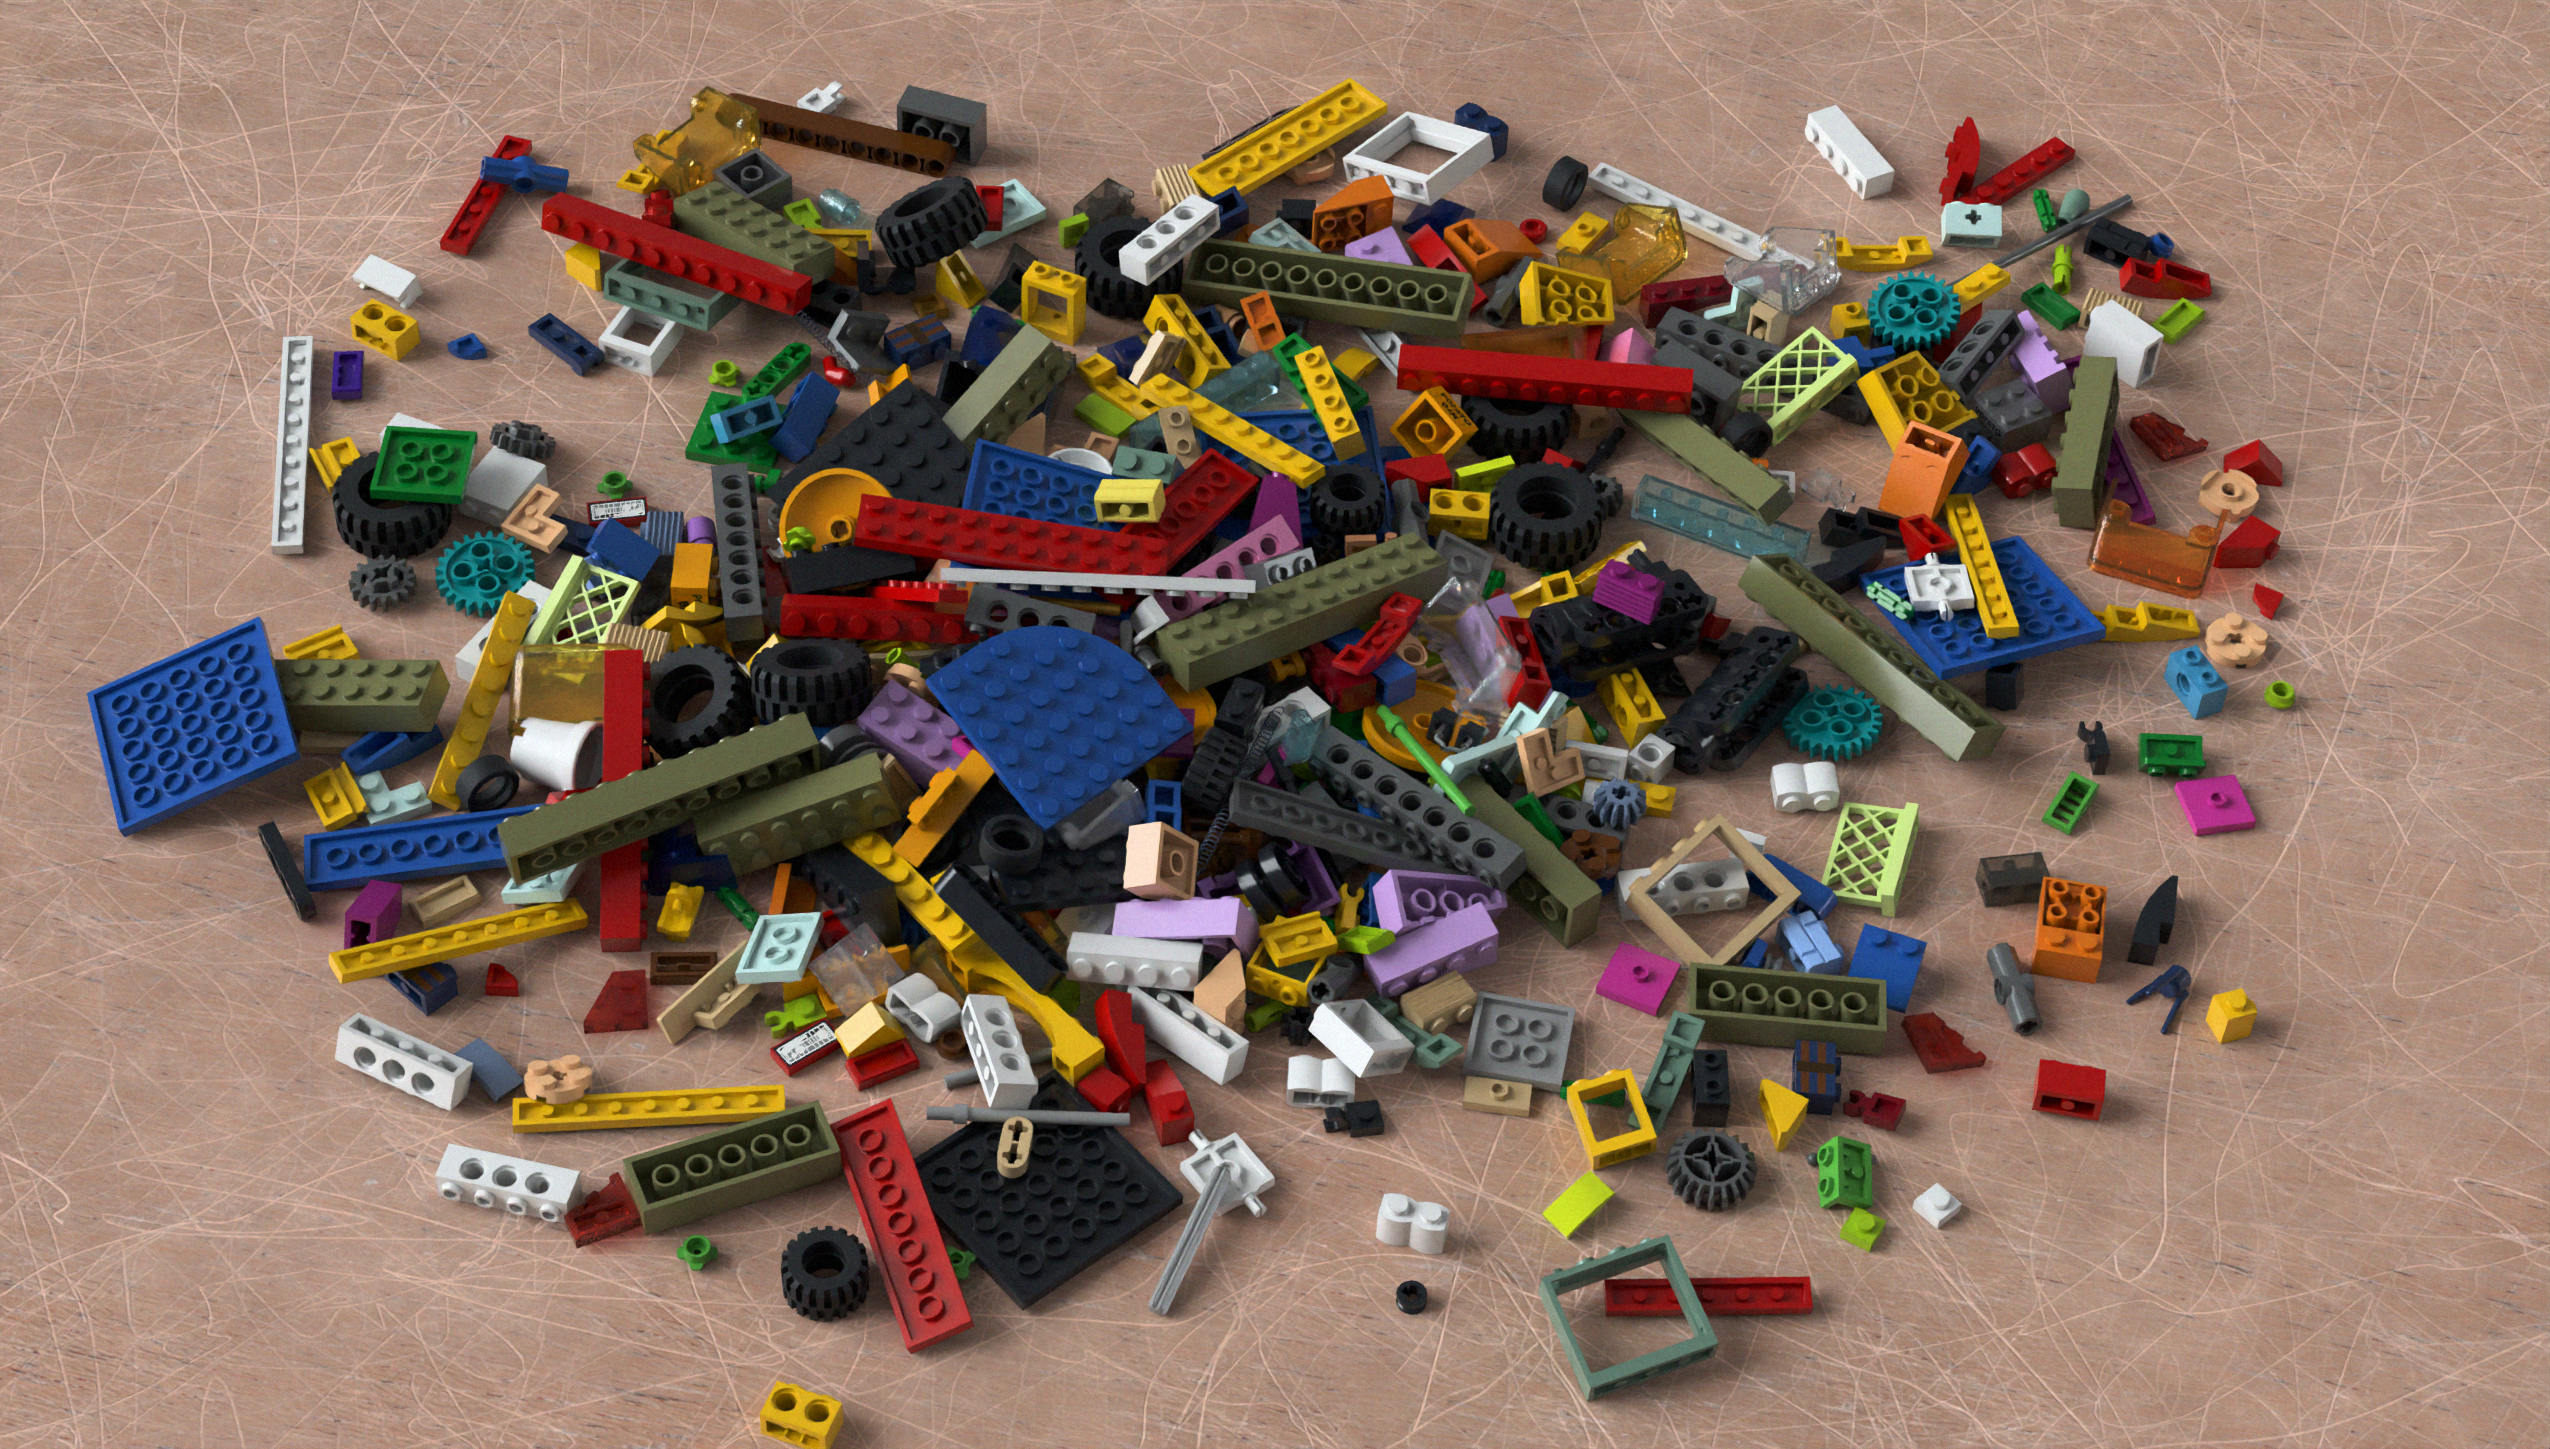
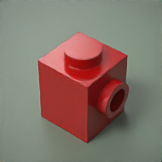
M1102 1064L1078 1084V1092L1098 1112L1127 1113L1131 1106V1086L1127 1080L1121 1075L1114 1074Z

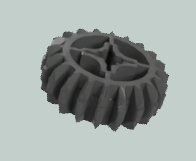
M1711 1126L1708 1132H1704L1698 1127L1695 1130V1134L1686 1131L1683 1138L1677 1137L1673 1147L1668 1151V1160L1665 1165L1666 1174H1668V1185L1673 1186L1674 1195L1683 1194V1202L1694 1201L1696 1209L1701 1205H1706L1709 1212L1714 1206H1718L1722 1211L1725 1210L1728 1204L1736 1207L1740 1199H1746L1749 1191H1751L1755 1184L1754 1177H1756L1757 1167L1756 1163H1754V1153L1749 1152L1748 1142L1739 1143L1738 1134L1730 1137L1726 1128L1719 1133L1715 1132L1713 1126Z

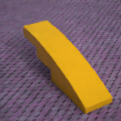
M2141 601L2136 609L2109 604L2104 612L2089 610L2106 628L2105 639H2101L2102 641H2169L2198 637L2200 634L2194 612L2191 610Z

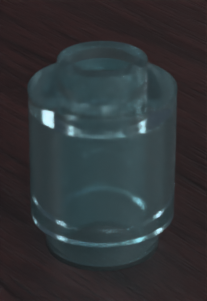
M836 188L825 189L818 198L817 204L822 213L843 225L855 222L860 215L859 202Z

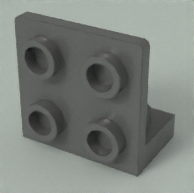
M842 308L827 338L835 345V350L844 355L850 362L851 368L859 373L871 372L882 376L891 375L899 368L878 345L891 320L882 313Z

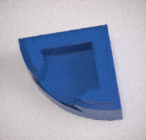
M474 333L447 343L448 351L458 358L479 360L488 357L487 349Z

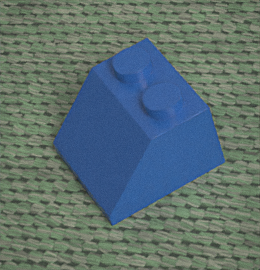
M612 517L607 518L598 525L585 550L591 554L589 558L599 566L605 568L608 565L617 571L616 574L639 581V583L644 580L662 552Z
M1865 923L1855 949L1848 976L1886 980L1887 1008L1905 1014L1922 967L1927 942Z

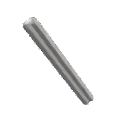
M1216 1166L1213 1169L1148 1303L1151 1312L1161 1316L1167 1313L1231 1180L1228 1169Z

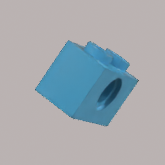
M773 394L710 416L719 444L730 442L783 423Z
M2195 645L2170 653L2163 678L2193 718L2196 720L2221 712L2228 686L2198 646Z

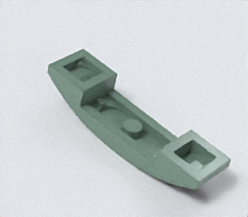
M1377 991L1364 999L1415 1045L1408 1061L1427 1068H1440L1464 1051L1461 1044L1442 1032L1434 1037L1400 1016L1398 1005L1386 997L1380 998Z
M1677 1010L1673 1012L1663 1036L1662 1046L1641 1094L1657 1137H1659L1681 1091L1691 1066L1693 1050L1698 1047L1706 1022ZM1633 1108L1627 1126L1640 1130L1641 1127Z

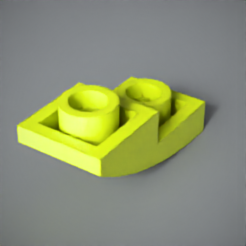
M1588 1171L1560 1195L1542 1215L1568 1240L1589 1217L1593 1218L1615 1195V1192L1592 1171Z

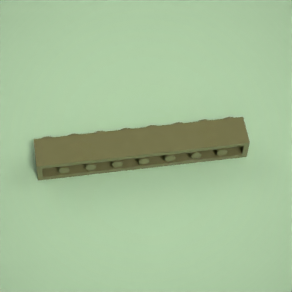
M1615 408L1626 425L1769 527L1794 503L1788 493L1790 487L1783 479L1778 476L1775 479L1771 477L1770 472L1760 463L1754 465L1751 458L1742 450L1736 452L1730 442L1723 437L1720 440L1716 438L1715 433L1707 425L1699 426L1697 420L1691 414Z

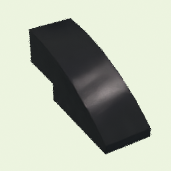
M1862 506L1856 514L1829 507L1818 522L1821 543L1843 548L1885 535L1887 538L1885 549L1905 547L1898 524L1899 519L1904 517Z
M1883 535L1833 550L1830 561L1811 567V573L1836 593L1842 595L1858 585V575L1873 572L1878 567L1884 557L1887 538Z
M2172 875L2163 882L2150 896L2142 909L2131 940L2127 962L2153 966L2159 943L2168 944L2174 925L2178 876Z

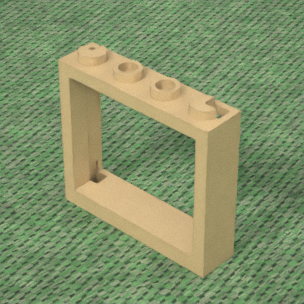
M1718 813L1711 820L1705 817L1694 828L1693 831L1696 834L1689 840L1683 837L1672 848L1674 853L1668 859L1664 856L1658 859L1650 868L1652 873L1646 879L1642 876L1637 878L1628 888L1631 893L1625 902L1689 967L1690 962L1728 966L1757 937L1759 938L1793 907L1802 894L1735 827ZM1712 834L1732 851L1778 897L1713 958L1695 943L1647 895L1655 885Z

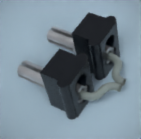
M1442 707L1438 712H1433L1426 739L1441 746L1440 749L1446 753L1453 751L1455 754H1458L1471 747L1482 745L1483 738L1488 734L1489 729L1485 725L1480 726L1469 721L1466 725L1460 726L1455 746H1449L1456 724L1461 721L1462 715L1457 711L1453 712Z

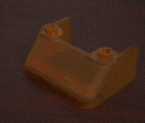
M1587 323L1458 334L1460 349L1586 360Z
M2113 477L2087 558L2088 567L2102 575L2185 599L2199 598L2203 594L2229 510H2222L2217 528L2197 525L2190 530L2188 537L2130 521L2132 515L2130 506L2123 501L2114 499L2119 479Z

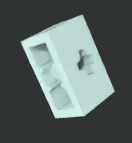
M1961 201L1946 203L1941 215L1942 245L1997 248L2002 237V206H1993L1991 203L1972 205Z

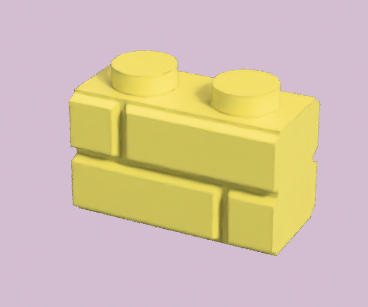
M1102 479L1099 489H1097L1094 495L1099 522L1158 523L1161 513L1166 506L1161 479Z

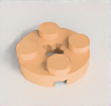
M1329 146L1308 158V161H1303L1284 172L1288 177L1293 178L1295 184L1302 186L1307 185L1309 182L1329 178L1334 173L1335 152Z
M2219 469L2213 470L2202 479L2198 503L2210 512L2223 517L2228 522H2237L2240 517H2245L2255 510L2259 499V493L2256 491L2257 484L2250 476L2238 470L2229 469L2228 473H2219Z
M2227 613L2224 618L2215 620L2208 627L2205 636V643L2208 646L2207 653L2214 661L2229 668H2236V664H2246L2245 668L2253 667L2264 656L2268 634L2264 629L2242 618L2239 614ZM2231 640H2236L2240 643L2234 645L2231 643Z
M901 663L893 664L881 681L885 686L892 679L932 706L938 708L940 705V701L926 685V680L920 677L922 672H919V669Z
M565 1055L561 1060L532 1061L527 1065L528 1072L524 1076L527 1096L536 1101V1095L546 1097V1103L550 1104L576 1101L584 1097L585 1089L589 1088L591 1091L593 1088L592 1070L586 1064L581 1063V1058L577 1055Z

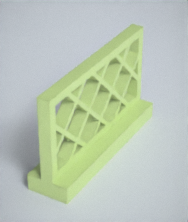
M1811 326L1744 381L1740 397L1744 394H1755L1754 404H1741L1738 401L1736 410L1740 414L1747 411L1758 413V411L1773 410V416L1766 422L1773 430V439L1770 445L1774 448L1861 376L1857 360L1850 354H1844L1814 326ZM1813 337L1820 343L1819 350H1804V344ZM1818 357V367L1802 368L1803 358ZM1823 357H1836L1840 360L1833 367H1822ZM1787 358H1798L1797 368H1782V362ZM1817 374V380L1811 385H1801V375ZM1797 375L1796 385L1780 386L1781 376ZM1765 376H1776V386H1760V381ZM1795 392V398L1791 402L1779 403L1780 393ZM1759 393H1775L1774 403L1759 404Z
M573 554L520 646L515 658L524 672L535 675L537 672L584 689L601 659L610 623H621L641 588V584L639 581L588 564L584 558ZM591 575L602 578L603 585L587 591L586 584ZM621 585L629 587L624 596L613 600L610 590ZM606 592L609 602L593 608L590 598ZM586 600L589 610L573 616L571 610L574 605ZM612 609L613 617L610 622L599 626L596 615ZM592 618L594 628L578 634L576 624ZM571 626L574 636L558 642L557 635L559 631ZM597 635L599 642L596 647L584 652L581 641ZM577 643L580 654L564 660L561 650ZM554 652L557 653L558 663L548 667L541 665L545 656ZM582 661L584 668L579 677L576 678L569 675L567 667Z
M1844 802L1821 881L1827 887L1840 880L1843 882L1846 888L1840 891L1832 890L1836 894L1838 902L1881 908L1882 916L1895 917L1919 829V804L1906 802L1905 809ZM1850 813L1863 815L1866 819L1853 824L1849 819ZM1889 818L1896 819L1897 823L1884 828L1879 821ZM1873 825L1878 832L1866 838L1861 833V830ZM1854 834L1859 842L1847 847L1842 840ZM1885 838L1890 846L1878 851L1872 844ZM1866 848L1872 855L1860 861L1854 853ZM1847 857L1853 865L1840 870L1835 863ZM1876 862H1879L1884 867V869L1874 874H1871L1866 868ZM1860 871L1865 878L1853 884L1848 876ZM1873 885L1877 890V895H1864L1859 890Z

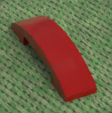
M1396 591L1380 608V619L1355 646L1347 644L1332 660V666L1357 676L1366 675L1374 671L1393 654L1404 640L1419 615L1423 601Z

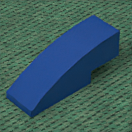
M436 723L431 732L372 731L339 754L357 776H361L407 762L443 742L444 738Z
M1149 779L1145 791L1144 824L1162 821L1180 831L1182 807H1180L1181 782Z

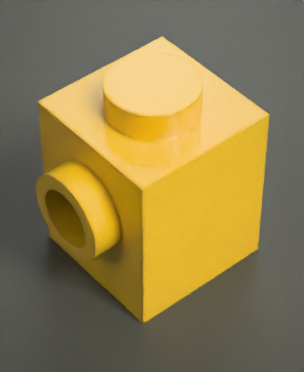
M1860 301L1834 305L1829 327L1835 339L1857 336L1862 346L1868 345L1871 329L1869 326L1870 320L1867 319Z
M2242 988L2213 995L2205 1020L2219 1043L2223 1044L2250 1036L2257 1016V1008L2253 1000L2247 997Z

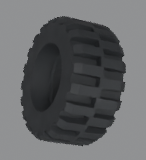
M954 176L953 178L946 177L939 181H933L926 186L923 185L917 188V190L904 195L900 200H896L889 208L882 212V215L878 216L875 231L892 264L903 270H911L938 262L940 259L948 257L957 250L966 247L969 242L974 241L979 234L983 233L988 225L989 217L973 183L963 176Z
M1116 216L1109 218L1107 222L1100 221L1096 223L1094 228L1090 227L1078 240L1075 250V274L1086 278V303L1088 302L1090 308L1095 311L1100 310L1103 315L1108 317L1114 315L1117 316V319L1125 320L1126 317H1133V320L1141 319L1142 316H1146L1155 295L1179 294L1182 289L1183 258L1148 286L1121 274L1120 269L1116 268L1120 266L1119 250L1156 221L1152 223L1148 218L1140 217V219H1136L1132 216H1124V218L1118 219Z
M1462 395L1460 408L1479 429L1466 443L1469 447L1473 446L1472 450L1480 457L1482 455L1486 456L1488 461L1510 455L1514 463L1518 464V467L1526 463L1533 462V464H1536L1537 461H1542L1547 448L1559 451L1565 445L1569 435L1573 404ZM1518 409L1532 415L1512 416L1502 413L1500 410Z
M377 451L370 452L365 458L361 456L355 459L352 466L347 465L334 483L332 499L338 532L342 540L347 545H350L351 549L359 554L364 552L366 557L372 559L383 555L384 559L388 560L392 555H395V558L402 560L408 559L410 555L415 554L417 557L424 554L426 548L432 549L439 543V539H443L446 535L448 527L452 522V505L449 503L409 501L411 503L400 508H375L378 504L392 501L391 499L371 498L370 487L379 457Z
M1537 461L1534 465H1530V463L1522 464L1519 469L1513 468L1505 476L1503 475L1492 489L1488 524L1490 540L1501 555L1506 554L1507 560L1514 564L1518 562L1523 568L1530 569V567H1533L1543 572H1546L1547 568L1561 571L1565 565L1572 568L1578 565L1580 560L1583 562L1590 557L1599 545L1604 514V500L1600 494L1601 491L1585 473L1579 474V471L1574 467H1563L1562 463L1557 462L1546 464V461ZM1550 513L1561 517V519L1545 520L1529 514Z
M831 638L789 640L787 643L780 642L774 644L771 648L766 647L762 649L761 653H757L750 664L752 707L764 721L768 720L769 723L777 722L787 714L796 715L805 712L811 727L821 728L832 724L839 725L843 724L844 721L856 719L873 701L871 659L867 652L855 643L849 644L845 640L839 639L836 641Z
M694 644L693 648L690 645L678 647L679 651L673 652L670 650L663 654L664 658L659 662L656 660L650 665L651 679L645 680L644 688L650 689V708H644V718H650V737H644V740L663 760L685 756L695 748L712 746L728 736L736 737L753 728L755 724L753 717L757 716V713L752 707L751 678L728 652H724L717 646L712 645L708 647L707 644ZM714 689L709 704L699 715L688 721L677 723L679 713L689 699L700 692Z

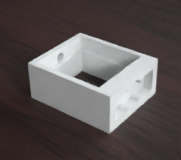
M624 305L598 339L599 349L604 355V362L653 377L684 335V324ZM635 321L661 330L650 347L622 338Z
M1364 999L1322 1003L1315 1011L1314 1019L1308 1029L1359 1078L1401 1073L1415 1048L1413 1043Z

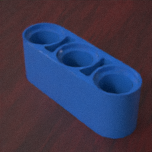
M1763 854L1802 893L1794 906L1786 913L1796 917L1800 913L1811 910L1819 921L1824 920L1837 906L1838 898L1829 887L1771 854ZM1750 869L1745 873L1751 892L1769 903H1773L1778 898Z

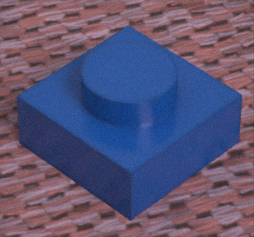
M1757 937L1743 952L1737 966L1762 969L1767 959L1763 955L1768 944Z

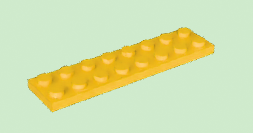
M1348 78L1188 170V176H1191L1197 186L1212 197L1233 186L1237 188L1243 197L1386 114L1388 104L1352 78Z

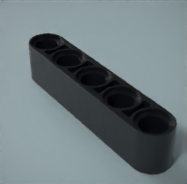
M954 860L934 884L936 894L1037 993L1044 996L1049 995L1069 972L1067 962L966 863Z

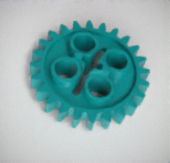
M1909 271L1908 277L1904 278L1901 273H1898L1897 280L1887 277V285L1878 283V291L1872 290V299H1868L1867 319H1870V328H1875V336L1883 334V343L1893 340V348L1901 343L1903 344L1904 351H1907L1910 345H1914L1915 350L1919 351L1922 344L1927 349H1931V342L1941 345L1942 337L1950 339V331L1957 330V323H1960L1961 303L1958 302L1959 295L1953 294V286L1945 287V279L1936 282L1935 274L1925 278L1924 271H1921L1918 277H1914L1913 272Z
M488 531L486 537H481V534L476 532L475 539L472 540L467 535H464V543L462 544L454 540V550L445 548V557H439V566L435 567V579L440 596L446 598L448 606L455 604L457 612L465 607L467 616H470L474 610L478 611L479 617H483L485 611H490L491 615L495 616L496 609H499L504 594L508 590L517 593L529 580L536 581V569L531 551H525L523 542L516 544L514 536L505 540L504 532H501L497 538L493 537L492 531Z
M1828 683L1823 690L1814 685V692L1808 690L1804 697L1782 720V730L1784 731V738L1790 739V746L1799 745V753L1809 750L1810 758L1821 754L1822 761H1825L1828 756H1833V759L1838 761L1839 755H1844L1845 758L1851 760V753L1854 752L1862 756L1863 749L1870 751L1872 750V743H1878L1879 735H1882L1883 714H1880V706L1874 705V698L1865 699L1864 691L1854 694V687L1845 691L1842 684H1839L1836 689H1832Z

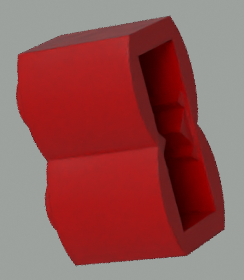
M2042 443L2029 445L2019 452L2002 455L1990 472V476L2008 499H2014L2017 497L2023 498L2032 490L2050 488L2052 486L2053 477H2058V472H2056V460Z

